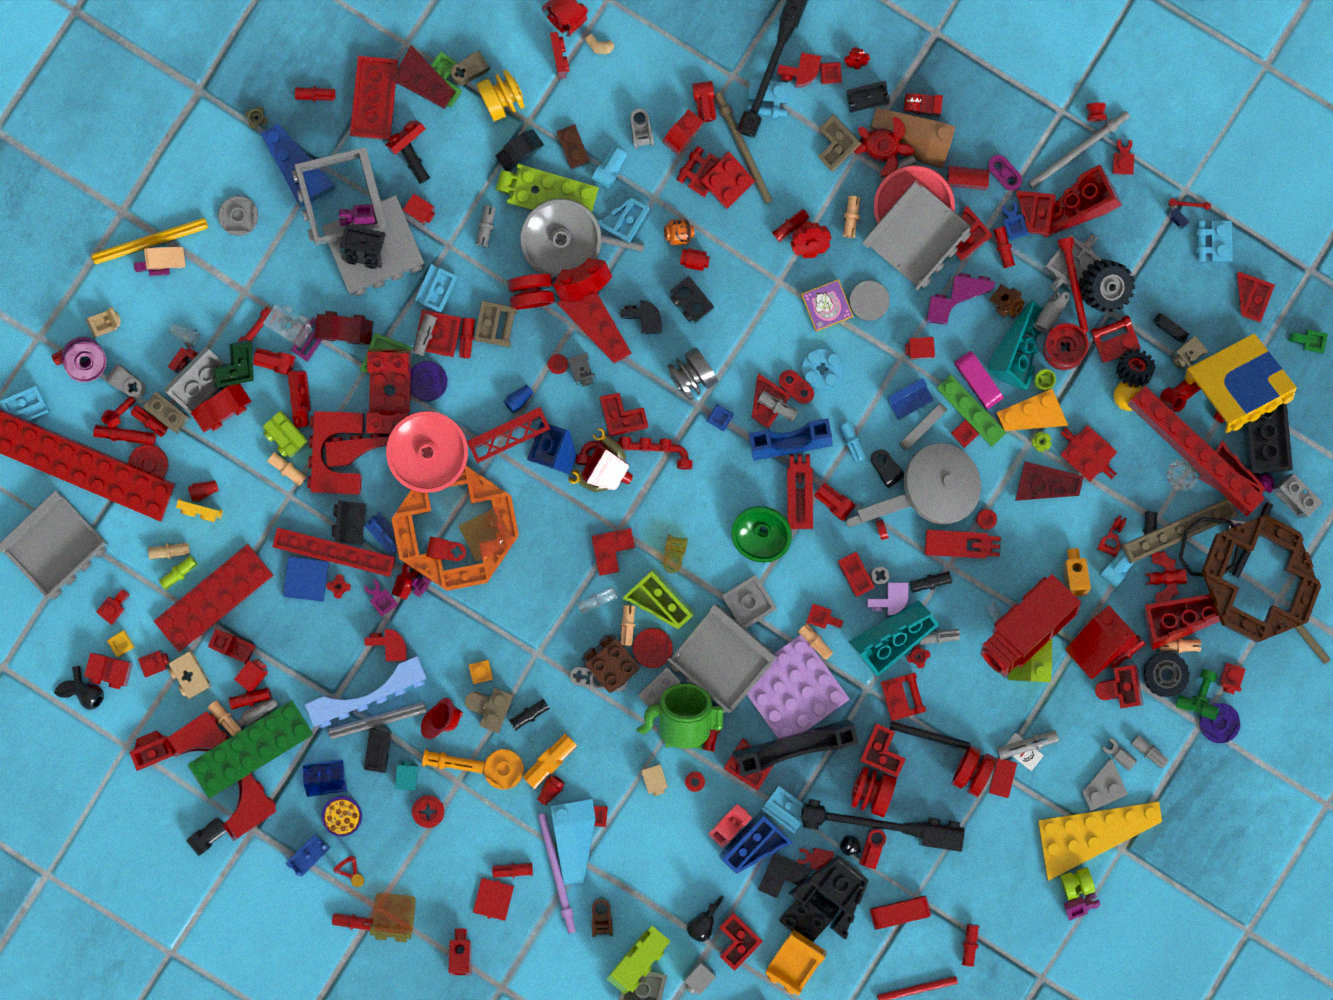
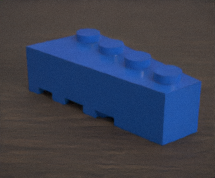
M276 124L260 134L296 201L302 207L304 202H299L297 191L300 190L299 183L294 182L292 171H295V164L311 161V159L279 124ZM319 168L303 172L310 202L336 189L335 185Z

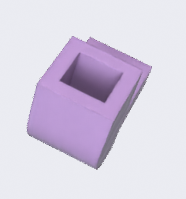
M887 583V599H867L866 607H871V611H883V607H887V615H894L900 612L908 601V583Z

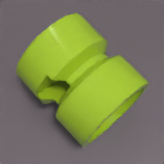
M1088 867L1076 870L1075 874L1070 872L1060 875L1067 900L1078 898L1080 893L1087 895L1095 892L1094 882Z

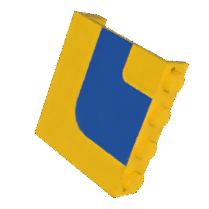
M1255 333L1187 368L1185 375L1187 383L1190 385L1196 382L1227 422L1226 433L1232 430L1237 431L1249 421L1254 422L1262 414L1270 413L1277 406L1291 402L1297 389L1296 385Z

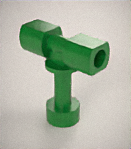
M1202 669L1200 678L1203 681L1198 695L1193 696L1192 699L1179 695L1176 708L1189 713L1192 710L1201 713L1202 717L1216 721L1219 708L1209 705L1205 697L1210 683L1216 681L1218 674Z

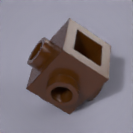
M1000 284L989 299L998 314L1003 317L1008 315L1012 319L1022 311L1025 304L1020 297L1022 294L1013 287L1010 290Z

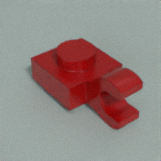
M406 563L402 567L401 576H397L391 592L392 595L407 600L408 595L412 591L411 583L413 580L411 579L419 574L415 569L410 572V566Z
M123 589L120 590L115 599L109 596L96 613L110 625H113L125 611V608L121 605L130 594Z
M813 603L806 623L826 629L827 624L841 629L843 620L830 616L832 610Z

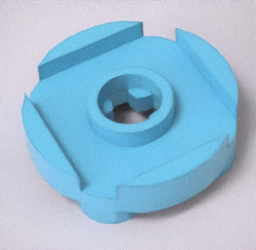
M817 349L810 352L802 364V374L806 382L816 389H828L834 386L842 375L843 367L839 356L828 349ZM821 363L825 364V367L828 368V371H825L823 375L820 374L819 370H816L817 366H820Z

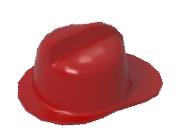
M443 698L425 714L420 727L423 737L433 739L444 731H453L463 716V712L454 706L449 698Z

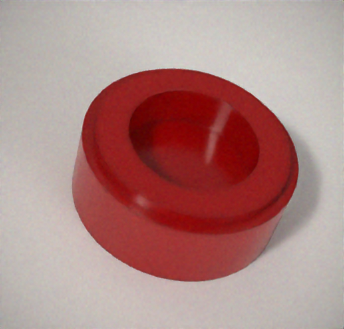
M989 509L980 511L976 517L977 525L985 530L993 528L997 523L996 514Z
M883 519L876 521L881 540L889 539Z

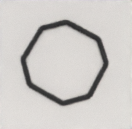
M1201 517L1184 530L1179 560L1191 576L1203 577V574L1192 572L1183 559L1188 532L1202 521L1227 523L1231 528L1236 527L1231 520ZM1236 546L1233 564L1226 568L1224 574L1236 566L1240 552L1239 546Z

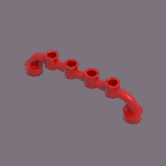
M619 437V441H616L623 451L677 452L680 454L681 459L677 460L676 468L681 470L693 469V460H689L686 449L681 445L672 444L671 439H660L659 443H651V438H639V442H631L630 437ZM594 440L584 444L580 455L576 456L575 464L587 465L591 458L588 452L591 449H596L599 442L603 444V441Z

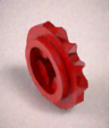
M430 795L422 796L414 803L412 816L419 826L432 828L443 820L444 806L437 797ZM427 803H429L430 809L437 810V812L430 815L429 820L426 814L420 813V811L426 809Z

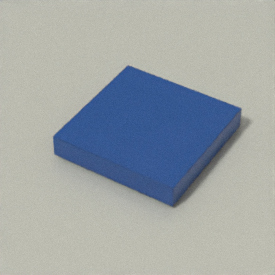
M288 557L283 597L324 602L329 562Z

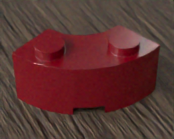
M325 311V314H317L314 338L333 342L336 340L349 344L370 345L373 321L365 319L366 316L354 314L352 318L337 316V312Z

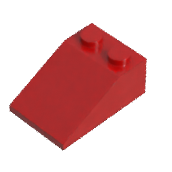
M1109 605L1086 625L1065 651L1090 679H1093L1135 645L1138 640L1135 633Z

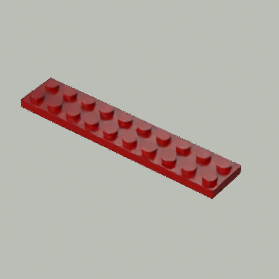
M0 409V454L160 522L163 520L176 483Z

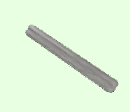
M424 702L333 727L328 729L330 739H335L422 714L427 711Z

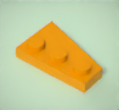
M1053 389L996 412L1004 431L1068 426Z

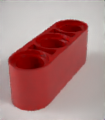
M920 896L869 909L874 930L931 916L927 896Z

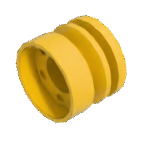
M507 69L502 71L506 79L504 81L501 80L497 73L495 74L497 82L495 85L488 78L476 83L494 122L506 117L504 110L506 106L515 113L514 102H517L520 110L525 108L523 94L515 78Z

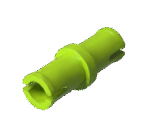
M189 555L178 566L174 565L172 570L158 581L164 589L168 590L179 579L183 580L185 578L184 575L197 566L198 563Z

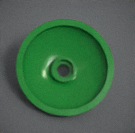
M755 506L742 511L736 517L732 526L731 536L734 546L744 557L755 562L766 563L781 558L788 551L792 541V530L789 522L780 512L765 506ZM764 526L767 530H763L761 527Z

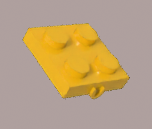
M179 498L176 508L181 509L180 513L193 517H195L196 513L201 514L200 519L215 522V519L221 520L223 514L222 509L218 511L184 502L181 498Z

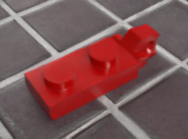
M289 371L288 384L293 423L295 427L309 426L308 411H311L307 372Z

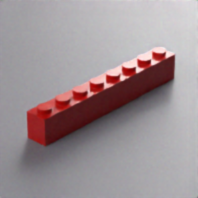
M1146 386L1130 400L1128 406L1246 517L1265 499Z

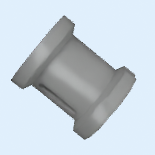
M884 567L874 568L870 573L871 581L876 585L885 584L889 579L888 570ZM883 571L884 580L880 579L877 581L875 572Z

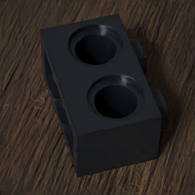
M690 276L670 290L672 296L669 298L676 307L680 305L684 309L682 314L689 322L693 320L696 324L714 309L713 304ZM682 288L688 289L690 291L689 297L681 298L678 294L679 290ZM694 304L702 306L703 311L700 314H694L691 311V307Z

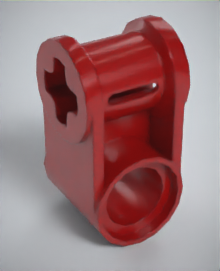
M430 536L426 557L451 561H461L465 557L466 549L462 544ZM456 546L460 547V551H463V554L459 555L458 558H455L454 554L451 553V549L454 550Z

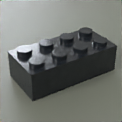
M1283 403L1277 406L1274 411L1262 414L1256 421H1249L1244 424L1247 469L1252 474L1293 470L1287 404Z

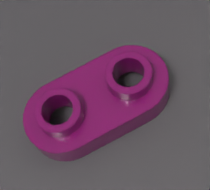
M995 155L989 160V172L1004 189L1015 191L1020 187L1022 183L1020 173L1004 156ZM1000 163L1001 169H996L994 164ZM1008 178H1013L1015 183L1009 184Z

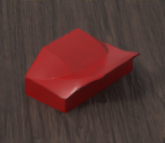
M156 730L136 739L135 747L129 753L137 771L173 756L164 743L168 736H163Z

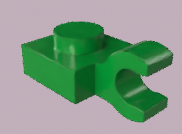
M1309 329L1306 330L1305 335L1293 332V334L1290 333L1289 342L1304 344L1303 350L1324 354L1328 333Z

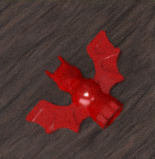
M1165 551L1151 554L1152 563L1161 565L1165 568V571L1162 573H1145V576H1149L1150 581L1146 585H1160L1161 583L1167 585L1164 591L1155 595V603L1170 601L1174 595H1178L1177 584H1187L1186 569H1175L1176 559H1170Z

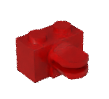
M1137 665L1114 668L1115 679L1101 681L1096 685L1095 693L1099 699H1119L1120 708L1144 705Z

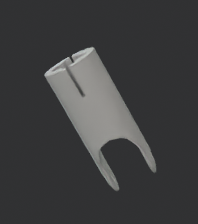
M1056 291V293L1052 294L1033 325L1036 330L1043 334L1050 333L1070 298L1068 292H1063L1061 295L1060 292Z

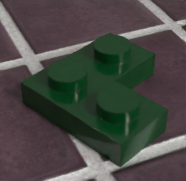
M246 340L231 343V363L212 367L213 383L216 388L254 381L252 342Z

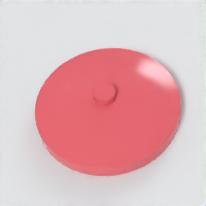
M920 165L898 168L886 176L877 189L874 199L877 223L880 222L915 180H918L955 212L953 191L946 179L931 168Z
M434 411L415 412L399 421L391 431L386 446L387 462L394 477L405 487L422 493L437 492L452 485L463 473L468 459V445L461 428L448 416Z

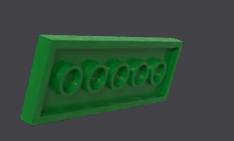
M291 700L191 761L187 766L207 798L210 799L311 737L313 733Z

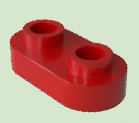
M786 370L780 375V386L798 403L808 404L814 398L813 388L795 371ZM786 377H792L793 382L788 384L785 381ZM806 390L808 396L802 397L800 392Z

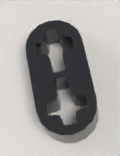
M1158 313L1152 320L1156 326L1180 343H1184L1189 336L1188 332L1161 313Z

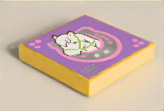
M839 279L801 294L815 332L854 317Z

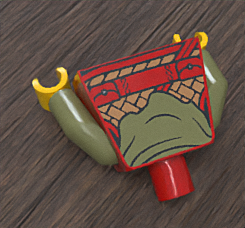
M597 428L603 435L601 438H598L593 434V437L596 440H602L603 444L599 442L582 473L578 470L571 471L572 474L577 476V479L569 477L568 480L572 484L579 482L580 486L592 492L607 491L608 489L615 490L620 482L629 484L632 481L633 474L627 472L629 465L626 462V455L621 446L610 436H605L604 429Z

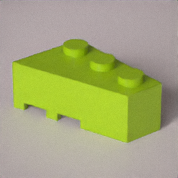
M651 926L643 932L606 979L623 994L629 991L633 992L640 984L638 980L642 975L645 977L651 971V964L655 960L658 961L665 952L663 950L671 941L654 926Z

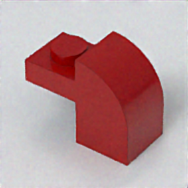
M801 53L799 68L779 65L777 76L781 80L790 82L792 79H796L795 88L806 87L817 77L821 56Z
M688 109L678 122L672 126L662 143L678 156L704 121Z
M385 629V637H382V633H369V638H364L365 646L385 645L386 661L408 660L407 644L399 632Z

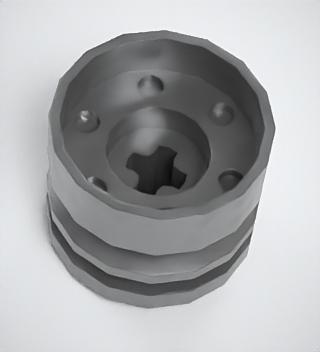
M696 347L685 353L687 364L684 365L679 359L675 360L679 369L676 370L672 363L667 365L672 381L689 401L694 399L690 391L692 388L700 395L701 391L698 387L700 383L709 389L719 382L711 367Z

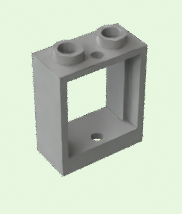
M1295 474L1284 476L1273 487L1272 492L1299 519L1309 517L1323 503ZM1304 489L1307 490L1306 494L1302 492Z

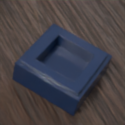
M1177 208L1168 214V217L1180 229H1183L1189 223L1188 219Z

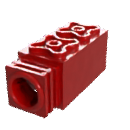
M1053 574L1048 578L1043 577L1023 596V601L1019 605L1017 603L1014 604L1006 614L1000 617L994 624L993 635L982 644L980 655L991 668L1000 673L1004 678L1017 666L1021 668L1078 614L1081 601Z

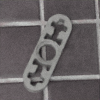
M940 403L899 444L907 451L948 409Z
M576 667L570 673V680L575 685L605 689L603 685H596L593 682V673L590 676V684H586L587 679H581L580 682H576L573 674L580 670L582 675L588 676V671H590L588 668ZM628 680L615 691L625 690L628 686Z

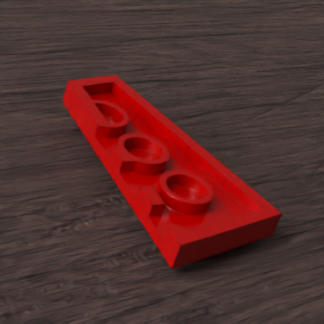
M593 291L586 294L580 300H561L557 303L614 364L632 354L597 292Z

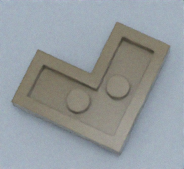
M833 114L819 128L832 143L818 156L832 172L862 144L839 118Z

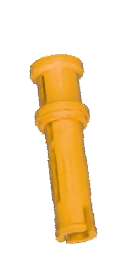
M425 749L422 767L429 765L438 767L440 770L446 767L482 774L484 761L448 756L443 751L436 753Z

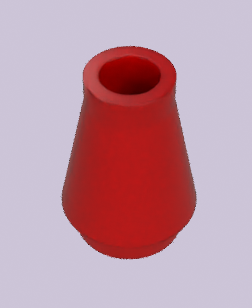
M215 480L191 483L192 485L187 487L192 502H200L219 491Z
M556 775L547 777L537 800L547 806L553 798L564 790L565 783Z

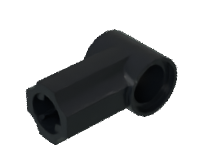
M219 817L212 820L206 827L198 830L186 840L198 857L212 846V843L226 833L222 826L224 822Z

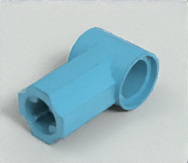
M613 146L603 163L596 169L592 180L610 189L628 154Z
M1122 548L1114 560L1110 561L1099 575L1116 588L1125 578L1126 572L1134 562L1129 564Z

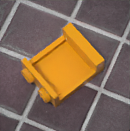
M793 929L767 966L765 974L773 983L778 982L783 985L788 993L799 996L818 965L825 959L827 951Z

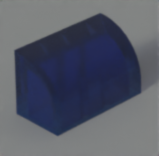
M343 760L303 765V784L307 797L347 791Z

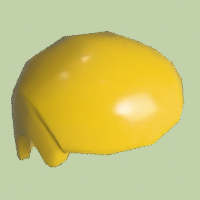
M1120 381L1114 390V402L1122 410L1133 411L1128 406V403L1142 387L1139 385L1138 388H1135V384L1130 387L1128 386L1129 382L1124 384Z

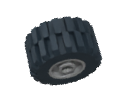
M1102 259L1101 261H1094V265L1089 264L1087 271L1083 270L1082 274L1084 277L1079 280L1082 283L1080 291L1083 292L1081 297L1086 300L1085 303L1103 312H1116V309L1122 310L1124 308L1123 304L1128 305L1130 303L1128 299L1129 297L1133 298L1134 294L1131 292L1132 289H1135V285L1132 282L1135 280L1133 276H1130L1132 272L1126 269L1125 265Z

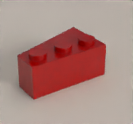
M1222 440L1216 447L1215 452L1262 495L1265 487L1249 469H1246L1239 461V458L1228 449ZM1199 476V480L1215 488L1204 476Z

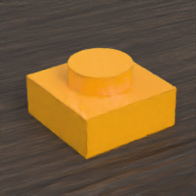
M489 660L469 664L473 684L493 680Z

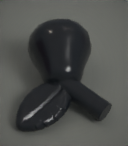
M80 666L72 667L74 681L62 682L56 687L54 694L61 698L76 695L81 706L86 710L97 708L104 699L103 689L98 685L82 682Z
M720 896L714 904L711 903L706 912L700 913L688 922L686 930L690 937L698 942H705L710 939L714 924L713 915L722 903L724 896Z

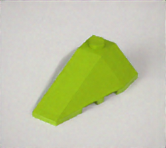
M1052 639L1021 668L1018 666L1008 674V680L1051 682Z

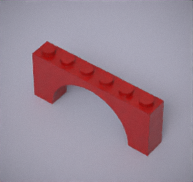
M206 711L167 737L164 743L176 758L188 752H208L229 739V737L218 728L216 718L212 714L209 715ZM253 772L238 781L239 798L236 809L231 817L222 824L233 842L276 812L274 801L270 797L267 798L263 792V785L253 778Z

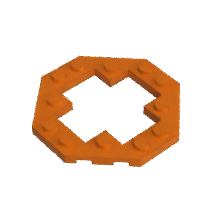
M468 466L465 467L461 476L449 487L467 484L471 504L491 500L498 540L479 543L482 558L481 564L443 571L441 559L426 557V554L419 555L412 515L431 512L428 493L411 490L391 519L399 559L446 591L487 583L519 536L511 495Z

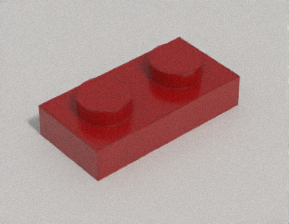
M417 120L410 121L399 134L392 135L385 146L396 155L425 131L426 128Z

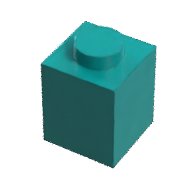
M402 761V764L397 765L395 789L417 790L419 766L414 765V761Z

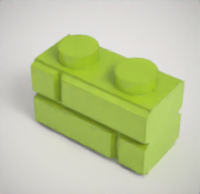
M279 411L263 425V428L266 430L263 434L270 442L274 440L279 445L277 450L284 457L288 455L292 458L309 443L282 411Z

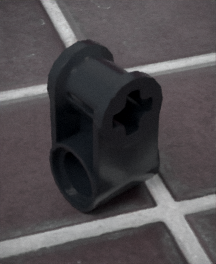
M877 450L871 454V464L888 488H891L904 478V472L886 450ZM877 454L885 456V458L883 459L884 463L876 462V460L878 459Z

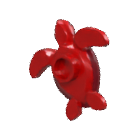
M893 117L892 119L894 125L893 132L883 128L870 132L865 127L858 128L859 135L862 136L860 140L862 144L854 153L861 154L866 152L868 156L876 161H887L884 169L881 171L882 176H888L897 169L898 154L910 156L915 152L911 145L901 144L900 142L905 135V126L898 117Z

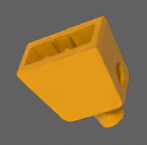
M1079 548L1068 549V560L1063 564L1065 587L1076 597L1087 596L1091 589L1086 558H1080Z

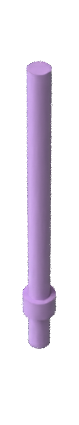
M546 813L538 815L562 907V910H560L561 915L565 919L568 934L576 932L572 917L574 913L572 907L569 906Z

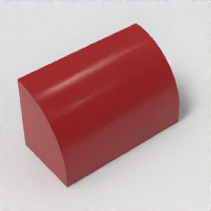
M948 166L947 182L950 187L987 190L989 186V170Z

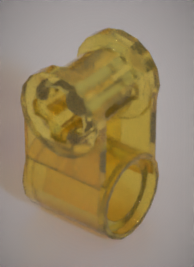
M668 534L663 562L664 570L667 573L675 574L680 570L683 555H685L687 537L682 539ZM670 559H675L678 562V567L674 570L669 569L666 565Z

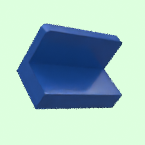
M924 378L887 398L897 419H901L933 401Z

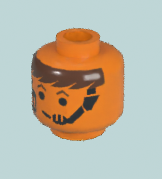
M671 219L664 226V238L671 245H687L695 234L694 226L690 225L687 219Z

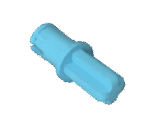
M851 421L839 426L846 441L845 446H848L854 461L859 462L863 460L865 454L858 441L860 438H857Z

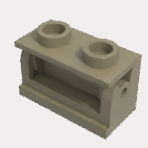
M1194 336L1171 354L1173 358L1171 361L1178 369L1182 368L1185 370L1191 367V361L1206 354L1208 350Z
M155 392L143 407L177 434L180 433L191 419L158 392Z

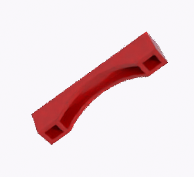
M382 433L370 434V438L362 439V435L350 436V440L342 441V437L330 438V442H325L327 467L350 466L364 453L375 448L387 446L389 436L383 437Z

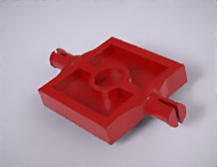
M1086 425L1076 435L1067 428L1064 429L1065 432L1062 431L1060 433L1069 441L1067 447L1060 455L1089 482L1101 472H1104L1111 480L1114 478L1108 471L1114 476L1117 473L1108 465L1117 451L1092 428Z

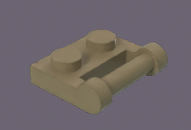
M482 301L474 341L510 348L511 341L509 340L514 315L517 314V310L511 309V306ZM501 311L506 312L502 339H496Z

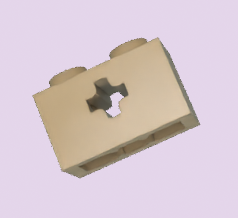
M189 651L168 663L171 667L168 669L174 680L177 678L180 686L178 688L184 697L187 696L188 699H191L212 687L193 651ZM186 671L188 673H193V675L191 676L192 681L190 679H185V676L187 675Z

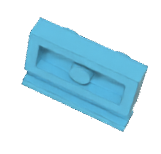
M431 264L415 298V302L442 314L458 276Z
M38 384L0 400L4 411L27 421L50 412Z
M778 785L761 810L793 833L802 824L801 811L803 803Z

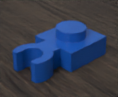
M1015 202L1013 203L1014 210L1011 212L1006 210L1005 205L1002 207L1003 214L1008 217V219L1003 220L1009 241L1029 235L1023 214L1017 216L1018 206Z

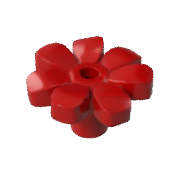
M858 47L852 48L849 56L844 57L846 66L850 68L854 66L855 70L861 69V65L866 66L870 60L869 54H864V50Z

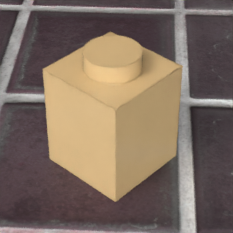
M661 764L642 769L648 794L653 793V796L665 793L664 789L668 788Z

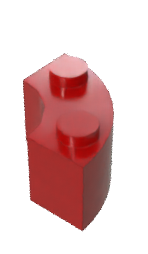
M587 258L583 264L576 268L562 269L553 286L560 300L574 301L583 299L584 295L593 291L595 293L598 292L613 276L606 261Z
M241 384L230 385L201 403L191 414L203 432H207L210 429L214 432L223 426L222 422L233 415L239 416L247 410L246 406L252 401Z

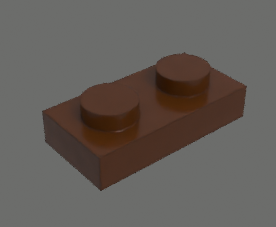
M575 124L556 131L571 170L590 163Z

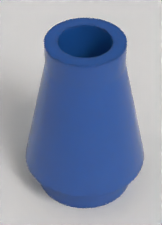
M526 384L507 395L503 402L512 413L519 412L534 392Z

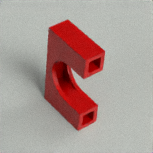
M314 411V416L310 417V428H313V436L309 438V448L313 449L312 456H309L308 467L312 468L311 476H308L307 487L311 488L312 493L361 495L362 474L333 472L326 466L323 460V448L325 442L337 434H364V413Z

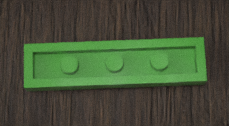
M952 375L936 388L991 447L1006 434L1004 429Z

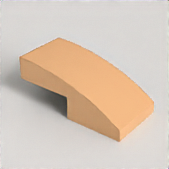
M183 247L144 249L146 269L160 270L186 267Z

